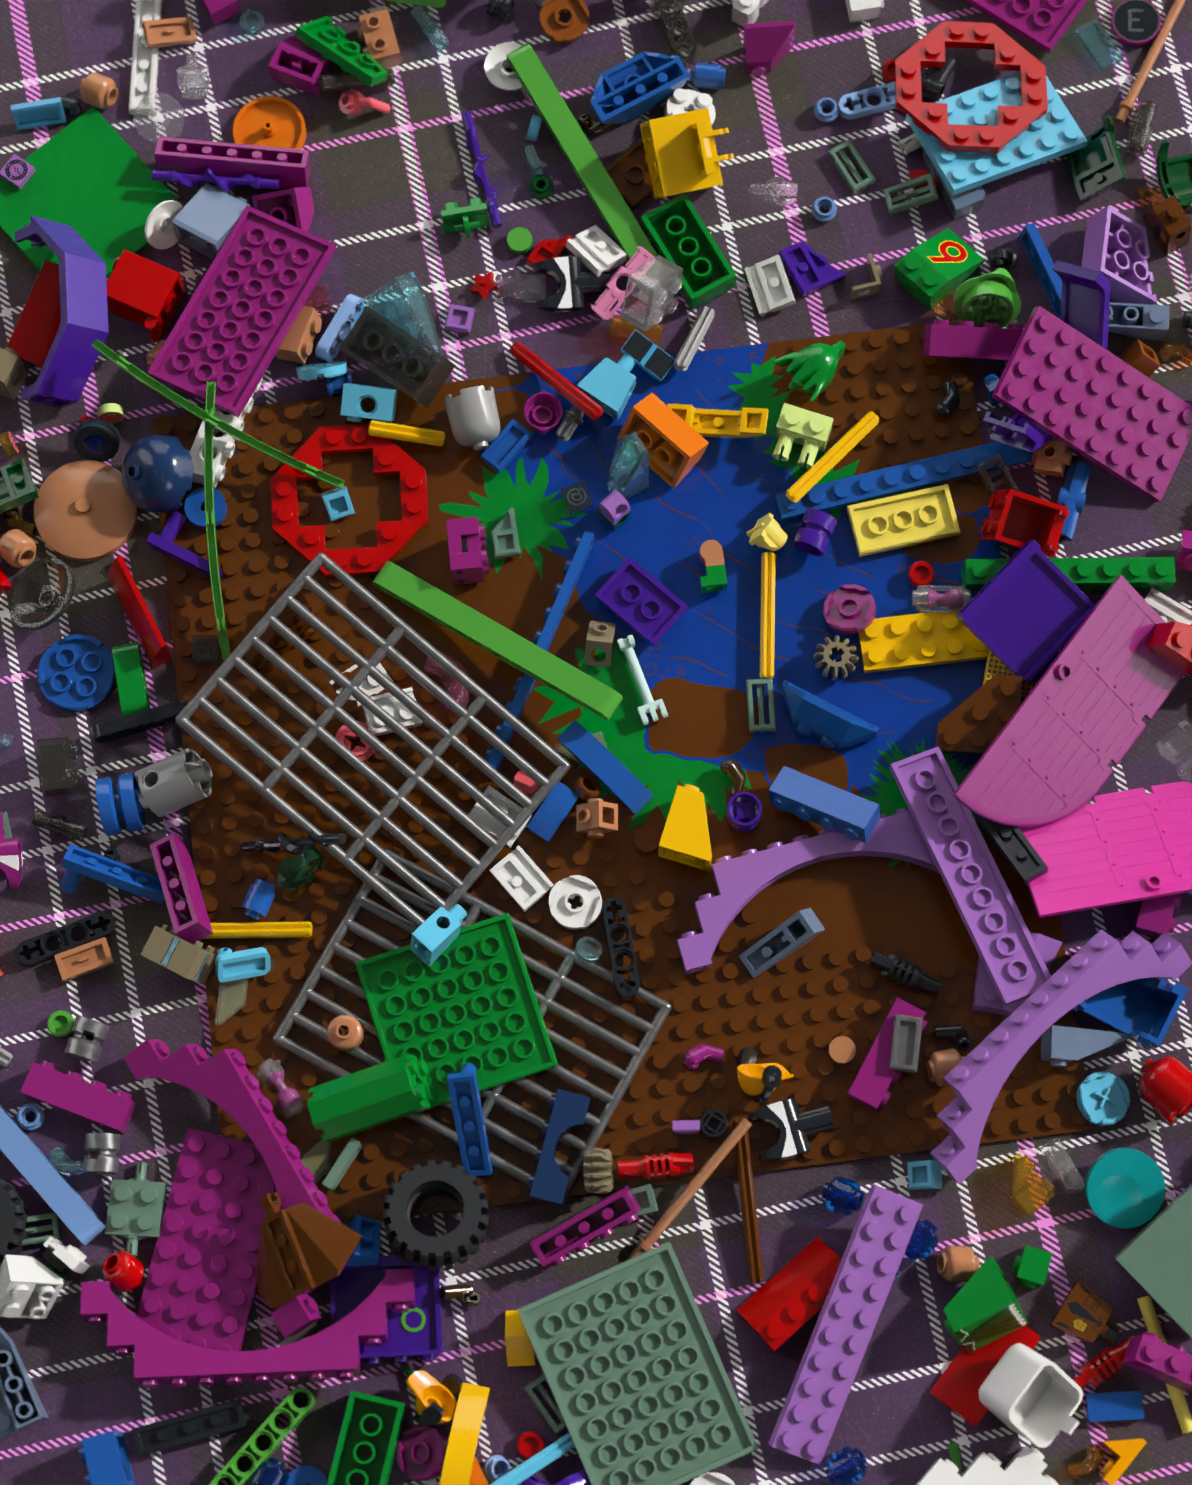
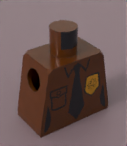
M1170 196L1157 203L1142 214V218L1166 256L1188 245L1192 224L1175 196Z
M1080 1279L1075 1281L1048 1325L1088 1344H1092L1098 1335L1113 1343L1120 1332L1119 1328L1107 1321L1113 1309Z

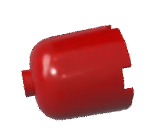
M1171 1056L1161 1057L1156 1061L1149 1059L1141 1067L1140 1071L1143 1075L1138 1082L1139 1093L1170 1126L1174 1125L1176 1121L1173 1118L1177 1114L1182 1118L1192 1108V1071L1178 1059Z

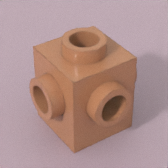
M1054 437L1033 452V461H1036L1034 469L1038 474L1064 477L1066 465L1071 464L1072 450H1069V446Z
M591 798L587 800V803L577 805V832L587 833L589 838H602L604 833L618 831V804L605 802L599 798Z

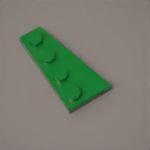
M329 16L296 28L294 36L302 40L306 46L317 50L324 58L339 65L343 71L354 75L364 85L371 87L386 80L388 72L369 54H362L360 52L361 46L358 43L348 41L345 38L346 32L343 29L332 26L333 20Z

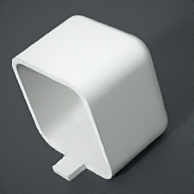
M1021 1343L1014 1344L1008 1348L979 1389V1400L1008 1428L1040 1448L1049 1446L1061 1430L1071 1435L1079 1424L1071 1416L1082 1401V1389L1054 1362Z

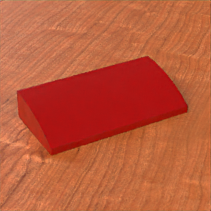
M47 259L43 263L7 347L19 353V358L22 362L40 369L44 365L61 323L59 264Z
M121 555L112 563L108 572V579L152 669L171 661V657Z
M1024 1325L970 1353L963 1346L929 1393L974 1428L988 1411L979 1400V1389L1008 1348L1014 1344L1021 1343L1033 1350L1041 1337Z

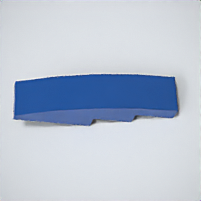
M574 720L557 738V741L573 754L577 761L594 775L599 783L634 815H637L654 797L577 720Z

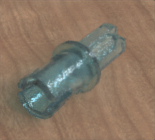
M423 6L415 7L411 11L410 16L421 28V34L427 36L437 50L443 51L449 45V41L438 28V22L436 20L433 21Z

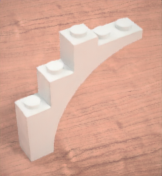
M1025 1446L1019 1450L1004 1469L1000 1467L1002 1463L997 1457L991 1453L986 1455L982 1452L961 1476L957 1473L959 1469L953 1462L948 1459L943 1461L940 1458L934 1462L916 1485L1059 1484L1049 1475L1043 1476L1041 1474L1048 1466L1043 1461L1045 1458L1043 1454L1034 1447L1029 1449Z

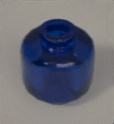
M836 1176L830 1183H825L822 1190V1198L825 1199V1205L828 1210L849 1216L854 1211L858 1212L864 1199V1191L861 1190V1186L857 1181Z
M924 1219L922 1222L917 1220L904 1254L913 1261L917 1259L925 1260L939 1243V1238L935 1233L937 1231L936 1226L927 1219Z
M844 1446L827 1458L828 1469L825 1470V1473L833 1485L836 1483L839 1485H854L866 1476L868 1462L857 1447L853 1449L851 1446Z
M269 1458L268 1461H263L253 1472L248 1485H287L289 1474L283 1468V1462Z

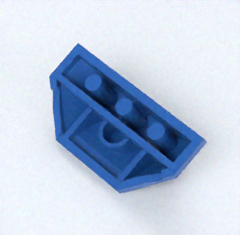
M642 52L600 74L590 104L602 124L626 123L667 102L674 91L680 89L691 76L679 56Z
M786 680L783 682L782 695L792 725L796 727V731L807 737L812 735L820 739L819 742L830 749L834 747L843 749L876 738L879 727Z

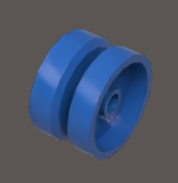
M134 772L121 774L117 780V787L111 777L96 779L95 789L98 810L106 836L121 834L123 820L130 832L144 830V808L139 801L141 791Z

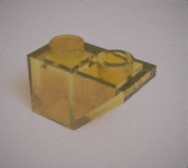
M1018 1152L1011 1159L1009 1198L1029 1218L1055 1195L1052 1191L1054 1186L1044 1175L1040 1177L1034 1171L1036 1166L1027 1155L1021 1156Z

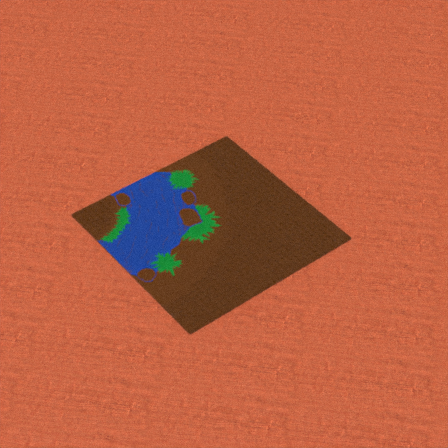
M958 320L949 321V325L958 326ZM925 324L699 351L695 353L685 372L676 370L673 364L661 382L636 364L630 371L636 377V385L620 418L616 420L603 411L602 416L598 420H592L585 414L582 418L583 423L577 426L567 442L559 440L555 432L565 418V411L569 410L573 404L534 372L398 388L395 420L388 421V423L445 432V440L443 446L390 439L426 469L429 522L411 538L406 547L398 555H395L390 562L533 643L537 631H542L546 622L543 621V617L547 607H553L556 600L553 598L554 590L558 583L562 584L566 576L562 574L567 560L572 561L575 555L572 549L576 538H582L585 530L595 534L593 546L548 652L614 689L623 699L611 718L605 720L536 680L519 720L570 763V769L561 778L560 782L573 791L574 783L581 775L588 774L595 777L576 758L558 749L564 746L557 741V738L574 720H577L594 737L601 736L603 745L654 797L637 815H634L601 785V793L597 798L603 799L605 802L618 804V831L604 833L602 838H589L587 833L577 832V805L587 803V801L578 797L549 842L526 826L512 847L509 848L505 845L466 892L504 913L509 912V915L610 971L611 965L602 910L597 920L586 929L572 930L559 925L551 916L549 907L551 889L524 912L490 873V869L509 853L513 852L517 846H520L553 885L564 878H569V876L580 875L589 878L595 883L601 894L602 906L611 897H618L625 902L640 987L670 1003L671 1010L594 1147L609 1149L612 1153L614 1174L612 1191H617L626 1185L633 1189L648 1184L657 1186L692 1181L732 1133V1122L734 1120L743 1118L748 1120V1114L772 1103L796 1098L800 1113L828 1105L835 1129L807 1136L811 1149L809 1153L784 1160L761 1162L758 1154L770 1150L771 1147L777 1144L779 1132L773 1124L758 1121L751 1123L752 1126L748 1129L752 1173L932 1151L950 1135L937 1115L956 1096L949 1086L940 1087L935 1082L929 1080L926 1061L930 1060L932 1053L947 1049H955L959 1052L960 1056L966 1057L1009 1017L1007 1015L972 1010L979 954L941 875L906 861L873 856L842 857L811 864L776 880L747 903L729 924L711 957L712 968L686 975L677 945V940L681 939V935L690 931H697V934L702 933L694 904L696 901H699L698 897L709 893H714V896L719 895L711 870L712 864L716 863V859L724 856H731V859L742 856L741 853L746 850L757 849V852L766 850L767 846L772 843L782 842L784 845L792 843V839L795 837L808 835L810 838L818 836V832L824 830L817 823L810 820L804 821L797 815L788 811H780L770 804L769 789L783 766L879 804L880 814H885V817L895 815V811L907 807V804L889 769L890 765L934 748L936 725L982 687L987 659L864 673L858 633L842 634L834 631L827 624L823 608L827 596L832 591L835 592L840 586L856 584L865 587L869 591L876 604V616L874 618L963 608L977 593H963L964 604L961 607H951L947 603H935L928 606L927 593L932 591L936 595H947L951 591L962 592L961 566L965 559H1001L1000 547L998 545L981 540L983 535L980 533L981 525L985 518L988 519L990 512L988 502L991 492L987 473L908 491L913 492L948 484L961 531L960 535L862 557L858 556L846 509L847 506L824 511L837 520V525L833 534L830 537H826L829 540V544L824 556L817 557L804 553L793 545L798 529L803 528L801 525L803 517L781 522L775 500V494L787 492L809 470L806 469L808 458H806L803 468L797 464L803 445L793 442L789 459L786 462L781 461L783 450L779 460L772 456L778 441V437H775L776 425L784 403L834 418L825 451L818 450L814 464L868 412L872 411L879 417V423L815 485L983 445L969 358L923 355ZM840 340L845 343V351L838 361L832 383L813 402H810L812 393L808 392L806 394L802 389L790 390L788 388L793 374H787L786 369L788 366L779 367L774 364V360L790 353L798 352L815 343H823L830 346ZM674 354V355H670V356H671L672 358L676 359V357H677L678 354ZM598 364L554 370L577 387L579 382ZM956 381L960 405L952 415L940 417L937 415L935 408L946 397L944 383ZM484 386L485 391H487L492 386L500 420V432L514 419L529 430L533 437L504 471L499 474L480 459V455L486 448L473 450V446L466 447L455 441L443 399L446 395L451 394L453 398L461 395V389ZM542 391L554 395L560 401L563 410L559 423L545 436H542L532 428L524 416V407L527 400ZM650 393H653L666 405L687 404L693 405L697 409L742 411L743 407L769 410L766 434L763 436L747 438L702 436L709 442L701 459L674 489L617 439L633 406ZM341 395L252 406L250 413H246L243 419L244 428L242 432L254 438L256 421H261L264 424L278 422L277 426L259 425L258 440L292 457L320 427L370 424L372 419L362 418V422L348 421L347 416L340 415ZM366 397L363 401V408L368 412H372L375 408L374 400ZM193 414L155 418L152 420L153 435L175 436L179 438L183 448L188 449L190 452L203 420ZM222 431L217 432L215 437H222L225 433ZM237 439L234 441L235 450L233 456L227 458L225 463L226 472L222 481L218 480L215 488L223 495L227 504L226 517L215 529L218 566H220L223 572L220 584L231 653L237 647L232 638L237 631L244 632L248 619L257 610L261 609L263 611L265 609L266 600L269 596L294 581L310 563V561H307L293 549L287 541L278 536L272 528L271 478L280 470L284 463L257 450L254 485L250 484V477L254 471L252 463L253 448ZM373 451L322 454L323 472L344 480L343 486L347 488L355 513L330 521L321 494L337 488L318 479L298 480L299 527L324 525L326 550L377 547L376 522L402 520L400 474L375 476ZM192 481L191 490H186L181 501L183 505L177 512L187 518L184 509L186 498L193 490L204 487L203 484ZM579 487L583 488L586 492L585 502L580 505L571 504L567 499L569 490L573 488L580 490V495H582V500L575 501L571 498L572 495L570 493H578L577 490L569 493L571 502L580 503L584 500L585 495ZM614 490L618 491L627 500L631 517L615 532L596 515V510L599 509L598 504ZM579 495L573 496L575 499H580ZM205 505L201 508L202 511H205ZM510 508H514L521 556L495 559L491 532L501 522ZM160 513L162 529L171 513ZM768 513L773 515L781 529L787 534L786 543L777 551H770L769 549L758 547L756 544L752 546L749 543L750 537L746 533L755 527L758 519ZM478 517L479 525H484L487 548L482 550L487 551L489 573L484 574L485 582L454 585L450 568L446 520ZM187 518L173 543L209 561L206 529L195 527ZM707 540H715L722 546L727 577V590L701 593L700 577L706 576L705 566L699 558L700 547ZM764 552H773L776 555L774 677L772 680L776 731H754V733H749L746 680L763 679L760 678L761 556ZM164 556L178 701H190L224 662L216 623L211 579ZM629 557L688 606V610L655 647L650 645L595 598L598 590ZM917 561L928 562L934 569L933 582L926 588H916L908 580L909 568ZM319 569L312 576L317 583L384 640L395 629V627L336 577L327 578ZM377 575L351 576L501 705L505 707L508 701L513 702L516 694L513 692V688L517 678H523V672L384 593L372 583ZM303 586L300 591L311 606L313 614L364 658L369 659L378 648L306 586ZM592 620L616 624L610 667L591 666L584 663L586 638L589 624ZM316 630L312 637L304 640L349 680L360 670V667H357L352 672H344L355 665V663ZM404 635L393 646L465 709L476 699V696ZM629 635H633L635 640V647L633 649L653 700L662 699L668 713V717L663 718L660 709L655 710L659 719L653 722L650 713H647L646 716L649 721L647 725H643L637 711V707L643 706L644 703L624 652L620 650L617 643L618 639H625ZM835 635H838L840 637L839 642L841 643L846 638L850 640L847 647L856 646L857 649L854 655L858 656V662L853 663L856 667L854 672L847 671V678L843 679L838 674L837 680L834 681L832 680L831 673L824 678L822 676L824 669L816 670L815 665L819 661L814 660L813 656L815 653H818L816 649L817 644L825 645L824 638L828 637L834 642ZM211 641L215 644L212 645L211 643H203L199 647L200 655L204 658H209L213 655V648L210 647L211 655H204L201 651V647L203 645L214 646L215 655L213 658L205 660L199 657L197 653V647L201 642ZM294 646L288 652L279 654L331 700L336 698L338 695L336 691L341 686L336 682L331 685L330 681L333 679ZM204 647V652L208 653V649ZM601 649L591 651V656L594 659L601 660L606 657L605 652ZM832 654L831 660L834 661L836 659L835 662H840L841 656L838 655L836 657V654ZM387 655L381 660L380 664L393 682L401 689L412 687L416 702L445 727L450 729L459 719L455 713ZM269 662L262 668H254L315 721L324 712L325 708L273 663ZM235 666L225 676L224 679L297 741L308 730V728ZM786 680L879 727L876 738L843 749L836 747L830 749L819 742L820 739L812 735L807 737L796 731V727L792 725L782 695L783 682ZM753 685L754 725H759L757 685ZM762 685L764 723L766 725L770 724L767 685ZM218 687L206 698L280 762L291 750ZM384 689L378 694H372L370 697L389 692ZM1021 696V704H1022V702L1024 701V697ZM348 699L341 708L356 721L366 723L363 706L360 705L358 707L356 700ZM486 705L475 715L493 733L498 724L502 726L504 720ZM200 707L189 718L192 723L262 782L273 771L271 767ZM333 716L324 729L335 737L338 730L344 724ZM424 722L421 726L408 729L431 750L442 739L440 735ZM469 725L457 736L483 759L487 749H493V746ZM181 728L183 750L187 748L193 749L201 759H205L209 763L212 770L211 795L188 805L194 869L210 923L311 922L313 926L311 937L201 939L203 943L202 948L206 949L209 945L215 948L213 953L216 955L220 948H230L233 953L258 947H264L270 955L271 969L266 975L240 979L246 981L244 1003L221 1023H219L224 982L218 980L214 965L205 982L212 1057L223 1049H236L244 1056L247 1069L250 1074L257 1078L259 1082L258 1088L263 1096L271 1102L275 1117L285 1126L286 1135L289 1141L298 1148L300 1152L299 1158L302 1161L323 1141L321 1135L325 1134L322 1129L316 1130L313 1126L307 1105L308 1098L313 1097V1094H308L309 1088L338 1078L275 1044L273 1036L359 891L363 881L319 844L310 845L304 852L298 854L289 853L282 847L276 853L268 851L243 852L241 849L243 842L256 841L258 839L265 841L278 840V834L281 832L286 834L287 839L305 838L308 834ZM514 731L509 746L548 779L558 766L517 731ZM395 732L376 736L377 739L414 770L425 759ZM317 736L306 748L379 811L390 800L387 795ZM357 737L356 739L348 738L349 741L352 743V750L355 749L356 746L365 747L364 744L361 743L360 737ZM451 745L440 756L482 793H484L488 786H491L523 808L521 804ZM376 751L368 760L363 761L396 790L408 779ZM942 753L958 787L982 757ZM504 756L498 772L514 784V777L520 769ZM298 757L289 768L360 830L363 831L373 820L302 758ZM733 759L739 763L746 774L743 792L754 794L761 802L760 823L751 832L738 833L728 825L726 815L728 802L732 797L729 795L732 780L720 770V765L724 760ZM434 765L423 776L424 779L467 815L477 803ZM281 777L271 790L323 834L344 833L346 842L336 845L345 852L356 840L284 778ZM684 784H690L700 789L699 792L704 793L712 852L709 872L659 857V847L652 853H643L634 844L635 832L645 825L655 827L659 831L660 837H662L678 785L684 787ZM417 786L406 796L411 803L477 859H480L489 849L486 844ZM542 801V802L540 803V805L535 809V811L531 814L532 816L535 815V813L537 812V810L539 809V807L542 805L543 801ZM400 806L389 816L392 822L461 880L472 869ZM382 826L372 836L371 839L383 849H389L442 878ZM979 828L1029 932L1039 933L1062 942L1049 969V973L1052 976L1067 962L1060 915L1039 918L1028 884L1024 885L985 830ZM363 847L354 860L370 872L377 857ZM385 865L380 875L424 898ZM418 878L444 901L449 896L444 891ZM256 879H261L276 887L274 890L276 895L266 918L260 917L259 921L245 916V910L241 908L250 885L254 884ZM373 889L367 896L368 899L407 919ZM575 896L574 899L569 898L568 900L572 909L583 905L580 902L579 896ZM403 900L425 920L431 916L429 913ZM460 900L456 903L459 904L467 913L471 908V906L467 905L466 903ZM611 905L610 910L607 911L613 913V923L618 922L617 914L621 910L616 909L615 905ZM363 907L360 908L353 920L400 947L410 945L412 935ZM811 908L825 928V931L773 967L753 978L739 955L798 911ZM480 912L474 923L490 919L491 917ZM616 929L611 932V938L616 942H621L625 940L626 934L624 931ZM349 930L340 943L365 958L387 952ZM515 931L522 953L557 972L564 957ZM876 952L886 957L889 954L899 957L906 962L921 967L922 973L943 981L944 983L938 996L936 997L916 987L909 989L880 976L881 971L870 966L874 953ZM334 953L327 968L362 986L356 965ZM619 955L615 959L619 967L630 965V959L626 955ZM575 963L566 976L649 1023L653 1021L659 1010L637 997L631 1000L619 998L613 984ZM527 968L533 989L544 995L551 981ZM627 973V974L623 975L626 980H628V973ZM320 977L313 991L373 1023L368 1004L365 1000ZM560 987L553 999L555 1002L637 1047L645 1035V1032L563 987ZM896 998H899L926 1012L923 1019L927 1021V1024L921 1034L917 1072L902 1071L897 1083L891 1082L887 1089V1092L891 1093L885 1107L879 1106L875 1112L846 1096ZM309 1000L306 1001L299 1013L326 1029L329 1023L337 1017ZM547 1010L543 1017L545 1026L623 1070L626 1069L633 1057ZM1068 1011L1052 1025L1078 1028L1075 1011ZM293 1023L286 1036L288 1039L351 1074L372 1067L347 1052L337 1050L331 1043ZM956 1024L962 1026L972 1037V1047L967 1051H962L950 1039L936 1040L934 1027ZM363 1031V1040L358 1047L383 1060L384 1055L379 1039ZM1041 1035L1019 1060L1003 1084L990 1110L979 1144L1091 1130L1094 1124L1082 1116L1076 1100L1078 1086L1086 1077L1083 1058L1067 1063V1067L1050 1066V1062L1041 1061ZM836 1037H848L856 1046L855 1056L847 1064H837L829 1056V1045ZM551 1042L558 1065L608 1093H613L619 1082L617 1078ZM700 1044L724 1050L721 1063L705 1059L699 1062L696 1069L686 1067L685 1054L688 1050ZM744 1047H751L756 1051V1064L778 1063L790 1074H794L793 1078L781 1080V1083L773 1090L767 1102H753L739 1085L737 1058L739 1051ZM548 1071L526 1077L556 1095L558 1089L590 1097L588 1112L598 1118L606 1103ZM276 1072H281V1081L285 1088L292 1091L297 1098L296 1106L291 1109L283 1108L279 1102L278 1090L273 1084L267 1082V1078ZM512 1082L505 1084L500 1095L550 1122L552 1111H548V1102ZM480 1096L481 1105H482V1103H483V1101H484L485 1098H483V1097ZM494 1104L487 1119L537 1147L543 1148L545 1138L541 1137V1129ZM217 1105L220 1136L253 1143L248 1134L233 1117ZM439 1105L421 1111L422 1114L456 1132L454 1116L451 1110ZM709 1110L721 1111L727 1119L726 1132L717 1140L707 1139L702 1135L701 1131L698 1134L674 1135L672 1133V1121H701L702 1116ZM401 1117L332 1142L328 1141L327 1168L313 1182L318 1190L324 1193L328 1200L327 1205L330 1211L338 1217L341 1224L349 1225L355 1214L375 1221H382L383 1203L385 1196L389 1195L388 1188L393 1181H399L398 1175L402 1171L411 1172V1166L416 1163H420L421 1167L427 1166V1160H435L436 1165H442L443 1160L451 1161L454 1168L458 1165L462 1166L459 1146L411 1119ZM584 1123V1127L574 1128L568 1131V1133L586 1141L593 1127ZM486 1131L490 1152L532 1175L536 1174L538 1165L534 1164L535 1157ZM354 1138L362 1144V1148L336 1189L331 1191L322 1183L350 1139ZM559 1140L555 1148V1157L572 1166L580 1151ZM735 1146L708 1179L738 1175ZM670 1152L693 1155L694 1171L674 1177L668 1175L666 1178L658 1176V1179L651 1177V1179L647 1180L643 1176L619 1179L617 1161L642 1159L644 1155L650 1157L652 1154L660 1156V1153L667 1155ZM493 1165L491 1175L475 1176L478 1179V1185L482 1186L485 1191L488 1207L539 1201L530 1197L531 1191L526 1190L527 1184ZM582 1169L567 1197L594 1194L588 1193L585 1190L584 1169ZM430 1195L414 1205L410 1212V1217L460 1211L461 1207L454 1199L448 1196Z

